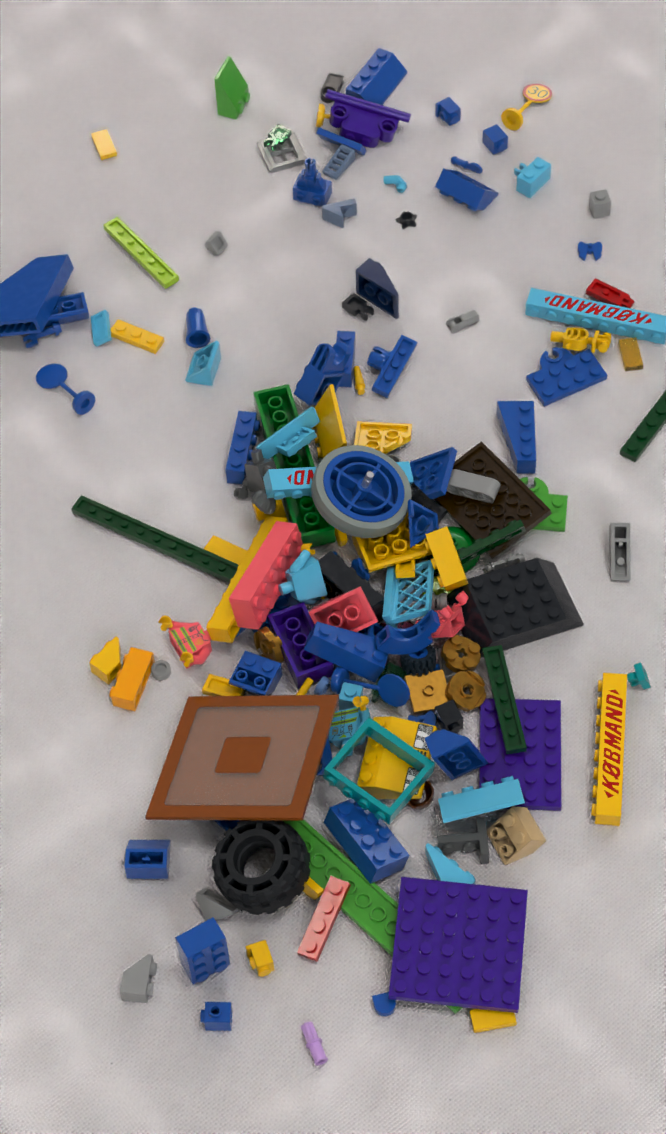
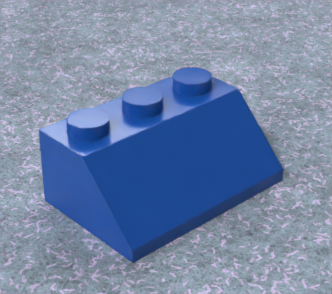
M443 168L435 185L436 188L440 189L439 193L445 196H453L454 201L460 204L463 202L468 204L467 208L473 211H477V209L484 210L499 193L457 170Z
M444 729L434 731L425 737L432 759L451 780L488 764L487 759L468 737Z

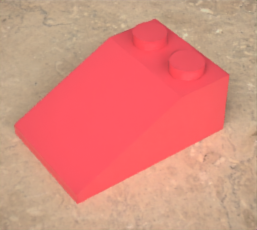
M361 586L319 604L308 612L314 624L321 622L358 632L378 622Z

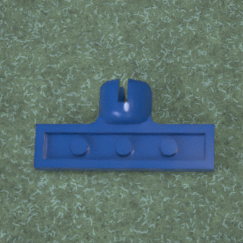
M401 335L392 351H387L378 346L372 349L374 351L370 353L367 364L379 370L380 374L371 391L386 398L389 397L414 352L417 341Z

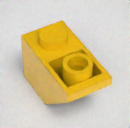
M117 636L108 641L104 648L98 654L93 655L89 662L91 672L108 685L116 678L118 671L122 670L121 647Z

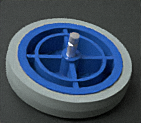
M359 445L343 446L328 453L317 466L311 484L312 498L321 516L339 531L359 538H376L396 529L407 515L408 500L412 496L410 483L405 472L392 458L376 449Z

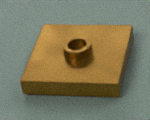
M443 669L429 672L427 675L422 673V676L416 674L415 676L407 675L404 677V681L410 690L409 700L413 715L427 713L430 710L435 711L436 706L450 701L446 696L447 682Z

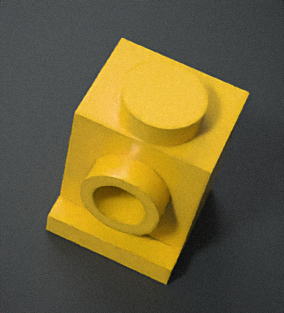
M266 940L245 946L252 970L256 969L258 976H267L272 971H275L274 962Z

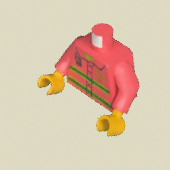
M163 615L158 621L162 623L160 628L162 631L169 629L170 642L186 669L192 665L204 664L212 652L211 638L208 631H204L199 622L172 621L169 616Z

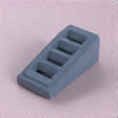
M341 144L322 173L337 180L355 160V150Z

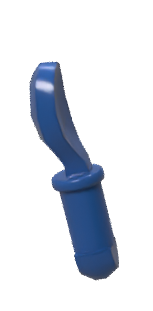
M457 156L451 158V163L470 169L479 174L483 172L482 167L477 163L468 164V161L459 159Z

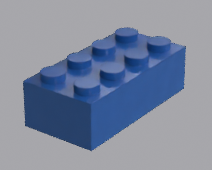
M349 799L329 808L324 824L370 884L403 870L410 855L382 819L378 820L368 809H362L354 799Z

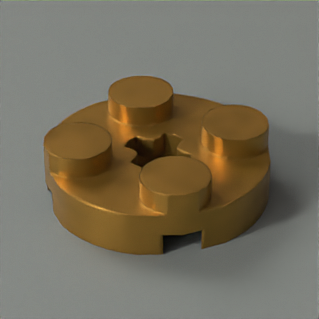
M267 626L254 633L256 649L260 648L263 653L260 656L279 663L284 661L280 648L282 647V641L279 636H274Z
M456 634L444 643L441 649V658L446 662V667L455 673L473 671L480 662V646L472 640ZM457 652L463 653L464 656L462 658L459 657V653Z
M460 671L450 678L447 684L446 696L455 702L457 708L465 712L476 709L486 699L484 680L473 671ZM469 687L470 695L465 694L463 688Z

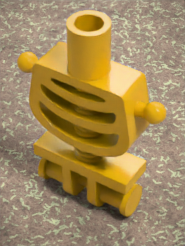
M567 327L566 332L552 331L550 341L563 343L564 349L574 351L584 350L589 344L592 345V353H595L596 349L601 353H605L611 343V334L605 332L603 335H600V330H596L594 337H589V332L584 328Z

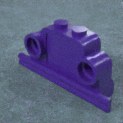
M330 89L327 90L325 96L326 99L334 101L330 111L329 122L333 127L340 128L339 136L362 144L364 147L375 148L378 145L379 139L382 142H391L397 131L399 120L409 123L411 117L410 113Z

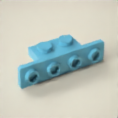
M310 407L257 445L256 449L262 450L263 458L270 459L278 452L290 457L295 455L302 447L310 444L317 437L315 431L311 428L320 422L315 408Z

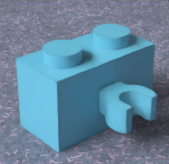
M539 157L528 166L520 163L519 169L521 170L514 169V174L517 176L516 191L528 198H531L551 177V164Z

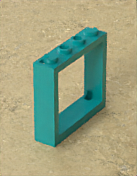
M368 717L324 768L323 778L329 782L330 786H335L341 790L345 797L354 799L362 809H368L378 820L382 819L390 825L433 773L435 763ZM365 735H368L419 771L417 776L390 808L336 770Z

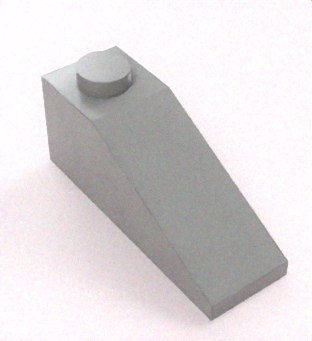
M610 523L611 581H630V523Z

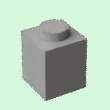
M607 189L590 192L589 209L593 219L610 216L611 200Z

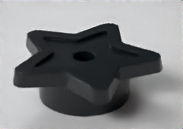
M404 211L399 218L395 219L396 222L402 224V229L408 226L416 227L417 225L415 222L417 215H413L411 212Z

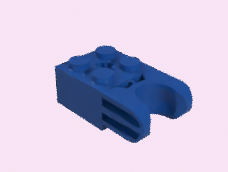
M345 342L336 343L333 347L328 343L319 344L309 364L305 367L304 374L301 380L298 381L294 394L311 406L317 405L329 385H334L336 393L345 375L343 369L351 356L350 346Z

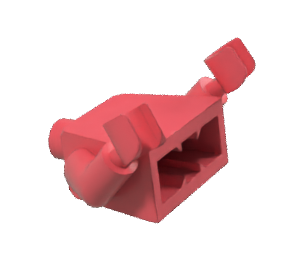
M461 591L455 597L458 603H454L451 608L448 605L442 610L435 611L438 613L440 626L436 632L431 634L432 638L454 637L465 626L461 606L466 604L469 597L464 591Z

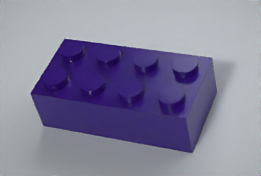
M304 602L267 616L270 631L274 636H279L282 641V647H280L282 655L297 689L301 688L306 678H311L313 683H316L323 676L327 678L332 677L334 672L333 663L304 650L307 637L315 625Z

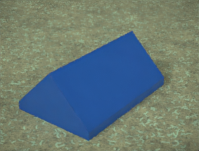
M84 292L59 297L45 327H50L52 322L65 324L89 319Z

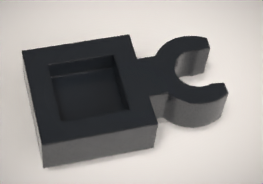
M355 293L342 302L343 309L354 316L359 313L365 321L368 320L366 313L374 315V309L371 306H367V301Z

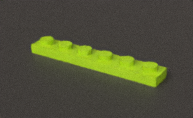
M118 216L103 225L104 230L165 289L179 281V276Z

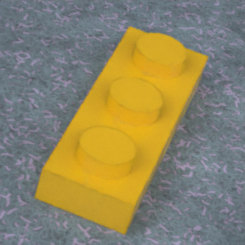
M119 319L111 328V337L154 354L158 352L165 342L164 337Z

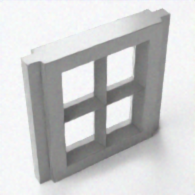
M288 132L257 142V147L269 172L274 173L305 164L307 159L295 132ZM289 141L291 147L282 149L280 143ZM277 144L279 151L271 153L268 146ZM294 152L296 158L287 160L285 154ZM282 155L284 162L276 164L273 157Z

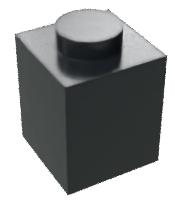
M453 700L435 707L436 720L441 729L453 733L463 729V717Z

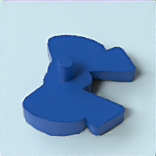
M580 241L577 249L579 258L585 261L587 253H593L595 261L600 259L602 256L601 242L586 244Z
M354 559L351 567L356 570L357 575L362 579L364 578L369 581L370 574L364 568L362 559Z
M431 710L425 715L408 716L410 721L437 727L436 716Z

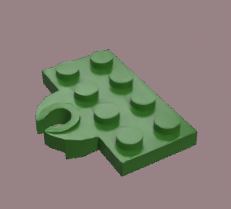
M528 477L520 479L525 485L528 484ZM535 477V487L529 489L551 510L552 514L533 529L565 532L568 495L549 494L545 482Z

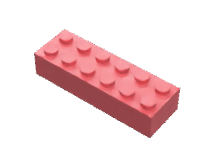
M275 522L230 595L229 601L238 627L259 630L263 622L266 621L269 612L273 609L276 600L281 595L278 585L287 582L285 571L290 568L301 553L303 542L297 523Z

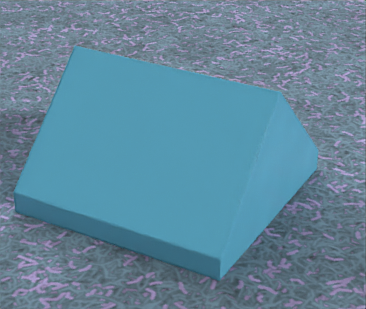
M217 340L194 352L185 381L213 386L221 360L220 344Z

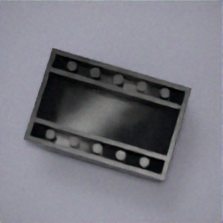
M534 558L467 579L469 584L456 588L447 595L450 607L454 603H458L455 597L461 591L468 595L469 598L466 604L461 606L465 622L461 632L463 637L479 644L481 658L483 657L482 648L502 645L504 651L581 627L584 624L555 563L540 558Z

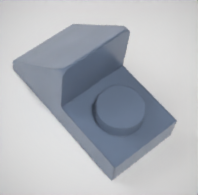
M355 198L322 205V219L341 228H344L343 218L357 215Z

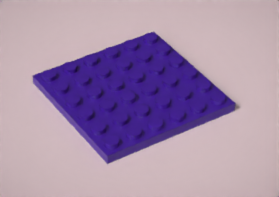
M401 877L388 999L518 1013L528 890Z

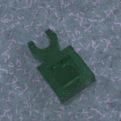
M277 124L268 133V138L264 140V147L266 148L267 145L271 144V151H274L277 144L283 145L292 135L291 130Z

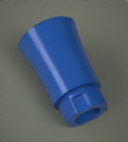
M190 308L186 313V343L190 347L201 348L208 345L211 339L206 326L205 316L202 309Z

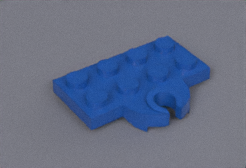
M554 347L552 348V354L557 358H549L548 352L545 351L540 358V370L526 376V381L545 407L607 380L608 375L590 349L573 355L564 348Z

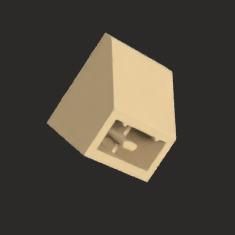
M512 806L487 829V835L504 865L533 854L546 842L545 837L526 807Z

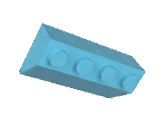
M513 776L502 778V783L494 785L493 781L482 783V788L474 790L473 786L462 788V793L454 795L453 791L442 793V798H439L438 802L443 823L525 803L519 780H514Z

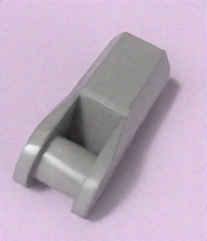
M474 309L463 315L448 319L446 326L451 328L450 331L452 333H456L478 322L479 315Z

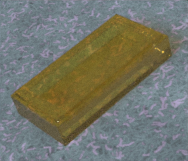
M637 338L619 339L618 345L625 371L643 369Z

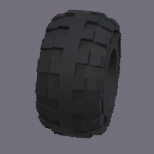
M241 820L237 822L238 826L233 829L229 828L224 833V839L219 841L215 848L216 856L212 859V869L216 886L233 906L250 914L259 915L263 912L271 914L278 912V909L283 906L285 908L293 903L292 900L295 896H300L305 888L303 885L310 876L309 862H311L305 842L291 825L282 820ZM261 849L275 850L274 863L265 874L254 878L244 876L245 864L252 854Z

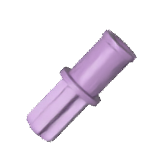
M312 1022L304 1023L301 1029L307 1042L306 1048L310 1050L314 1064L322 1065L328 1061L322 1047V1039L318 1037Z

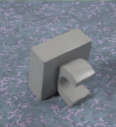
M215 231L204 245L208 250H211L214 256H218L228 246V243L220 231Z

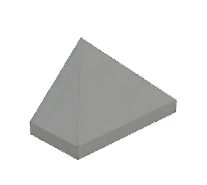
M206 887L196 894V899L205 921L212 917L215 920H219L239 911L225 897Z

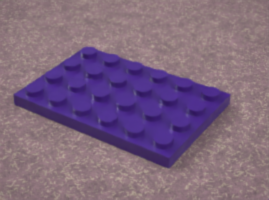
M486 698L480 705V752L487 759L488 764L480 767L479 788H482V783L493 781L495 785L502 783V778L513 776L514 780H519L525 803L515 805V807H526L528 810L561 811V700L515 699L527 750L526 752L506 755L493 698Z

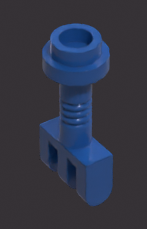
M52 322V327L43 329L42 333L29 334L23 337L24 342L32 341L25 344L26 348L38 345V338L53 333L55 336H58L59 333H62L59 322Z

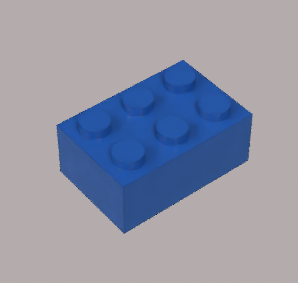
M214 917L175 937L180 963L192 984L203 982L209 975L215 972H222L230 965L226 937Z

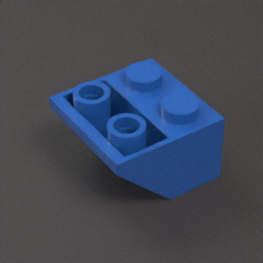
M245 651L229 680V684L261 696H267L275 691L282 677L281 663Z
M129 840L125 854L127 879H169L171 840Z

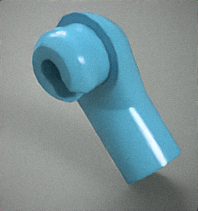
M399 175L384 176L383 178L384 184H394L400 193H403L407 188L406 182Z

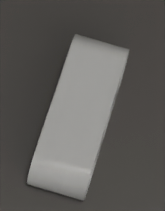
M452 469L447 491L459 496L493 503L501 484L493 478Z

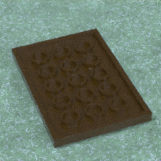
M482 441L457 459L453 469L497 480L501 487L494 502L487 503L452 494L446 491L445 495L434 498L474 541L479 538L484 539L496 529L501 530L507 527L506 525L513 520L518 521L521 519L526 531L485 552L491 559L495 558L552 514L551 510Z

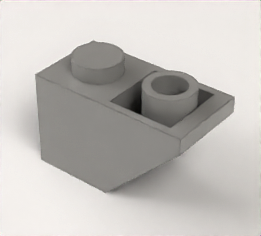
M146 955L123 972L120 995L123 1001L147 1003L148 997L152 996L154 984L151 983L152 976H155L157 972V963H154L153 955Z

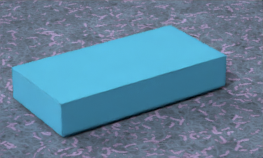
M103 310L91 316L93 344L98 347L112 340L109 312Z

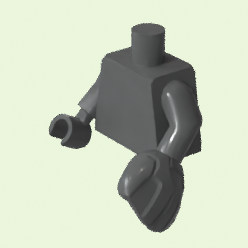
M257 449L250 452L252 461L245 463L246 477L242 482L243 487L236 488L234 496L239 499H246L248 497L247 489L249 488V491L255 492L251 502L265 514L271 515L275 512L276 499L267 498L263 477L268 469H276L273 460L263 458L262 450Z

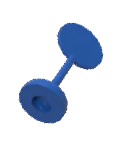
M49 364L37 372L36 382L39 386L46 389L61 386L74 397L72 408L77 414H86L93 408L96 400L92 392L82 391L77 394L64 383L68 377L64 366Z
M338 666L331 677V690L333 693L340 694L343 683L346 682L378 690L381 698L394 707H401L410 699L408 685L401 677L395 674L382 676L378 681V685L350 680L349 671Z

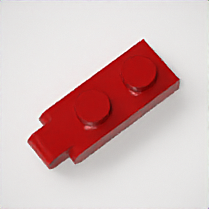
M596 278L586 289L587 295L603 303L631 308L635 303L629 294Z

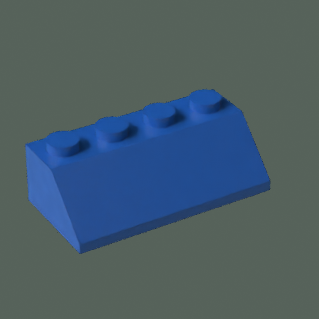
M378 48L347 86L346 94L383 105L406 76L407 70L393 53Z

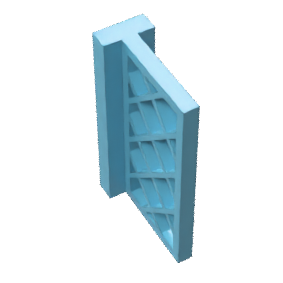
M431 560L415 564V576H418V578L414 582L411 581L414 577L396 579L395 565L387 567L382 615L386 625L398 628V623L424 616L431 610L434 568ZM424 579L427 580L422 586L419 585ZM423 592H426V594H424L421 598H419V596H420ZM405 597L408 598L404 603H400ZM413 601H416L412 607H409ZM421 605H425V608L417 610Z

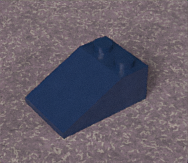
M368 258L355 270L356 294L397 319L399 318V294L384 267L379 262Z

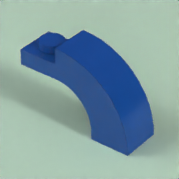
M431 609L417 624L405 629L394 628L387 624L375 636L377 649L394 655L411 654L424 649L433 642L431 634L436 632L440 626L438 613Z

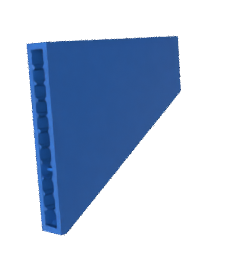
M68 254L37 257L0 283V337L42 333L74 269Z

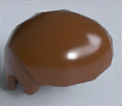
M429 780L425 781L421 799H410L407 803L409 807L421 810L427 808L432 803L434 788Z

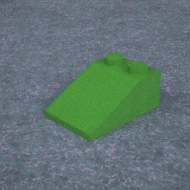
M227 56L214 78L218 115L237 119L239 114L243 112L246 102H249L250 93L248 84L230 56Z

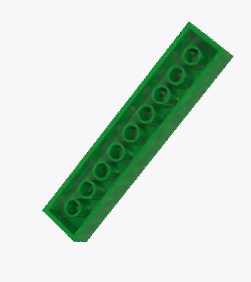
M289 384L253 392L254 405L265 440L299 416ZM308 445L302 447L295 455L290 457L279 452L271 457L276 469L315 467ZM312 497L283 498L290 523H297L303 544L312 543L310 547L312 548L335 542V528L321 516Z

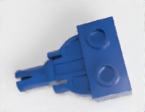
M307 158L305 160V169H302L301 174L299 173L293 186V200L316 206L326 205L332 194V181L321 177V173H318L316 169L315 159H312L311 164V158Z

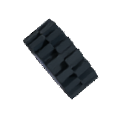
M430 644L420 651L400 655L402 670L406 671L407 674L412 672L413 676L416 673L419 676H422V673L425 675L429 674V671L432 672L433 668L435 669L436 667L435 648Z

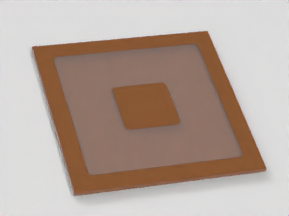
M339 695L188 697L145 816L146 820L303 821L339 701Z

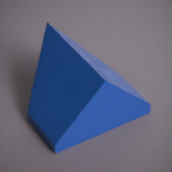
M411 499L408 500L410 548L425 539V534L439 529L437 513Z

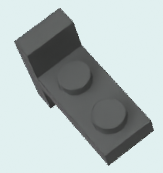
M485 817L476 819L477 833L437 836V847L445 854H450L454 851L472 852L479 849L480 863L489 864L490 854Z

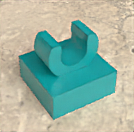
M642 663L634 664L635 672L627 674L628 682H630L632 687L640 684L643 690L651 688L647 672Z

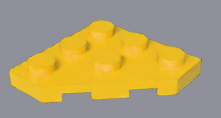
M357 421L354 445L370 447L387 454L411 441L412 424Z

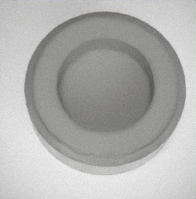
M164 660L153 663L151 666L153 678L159 681L169 678L171 675L170 664Z

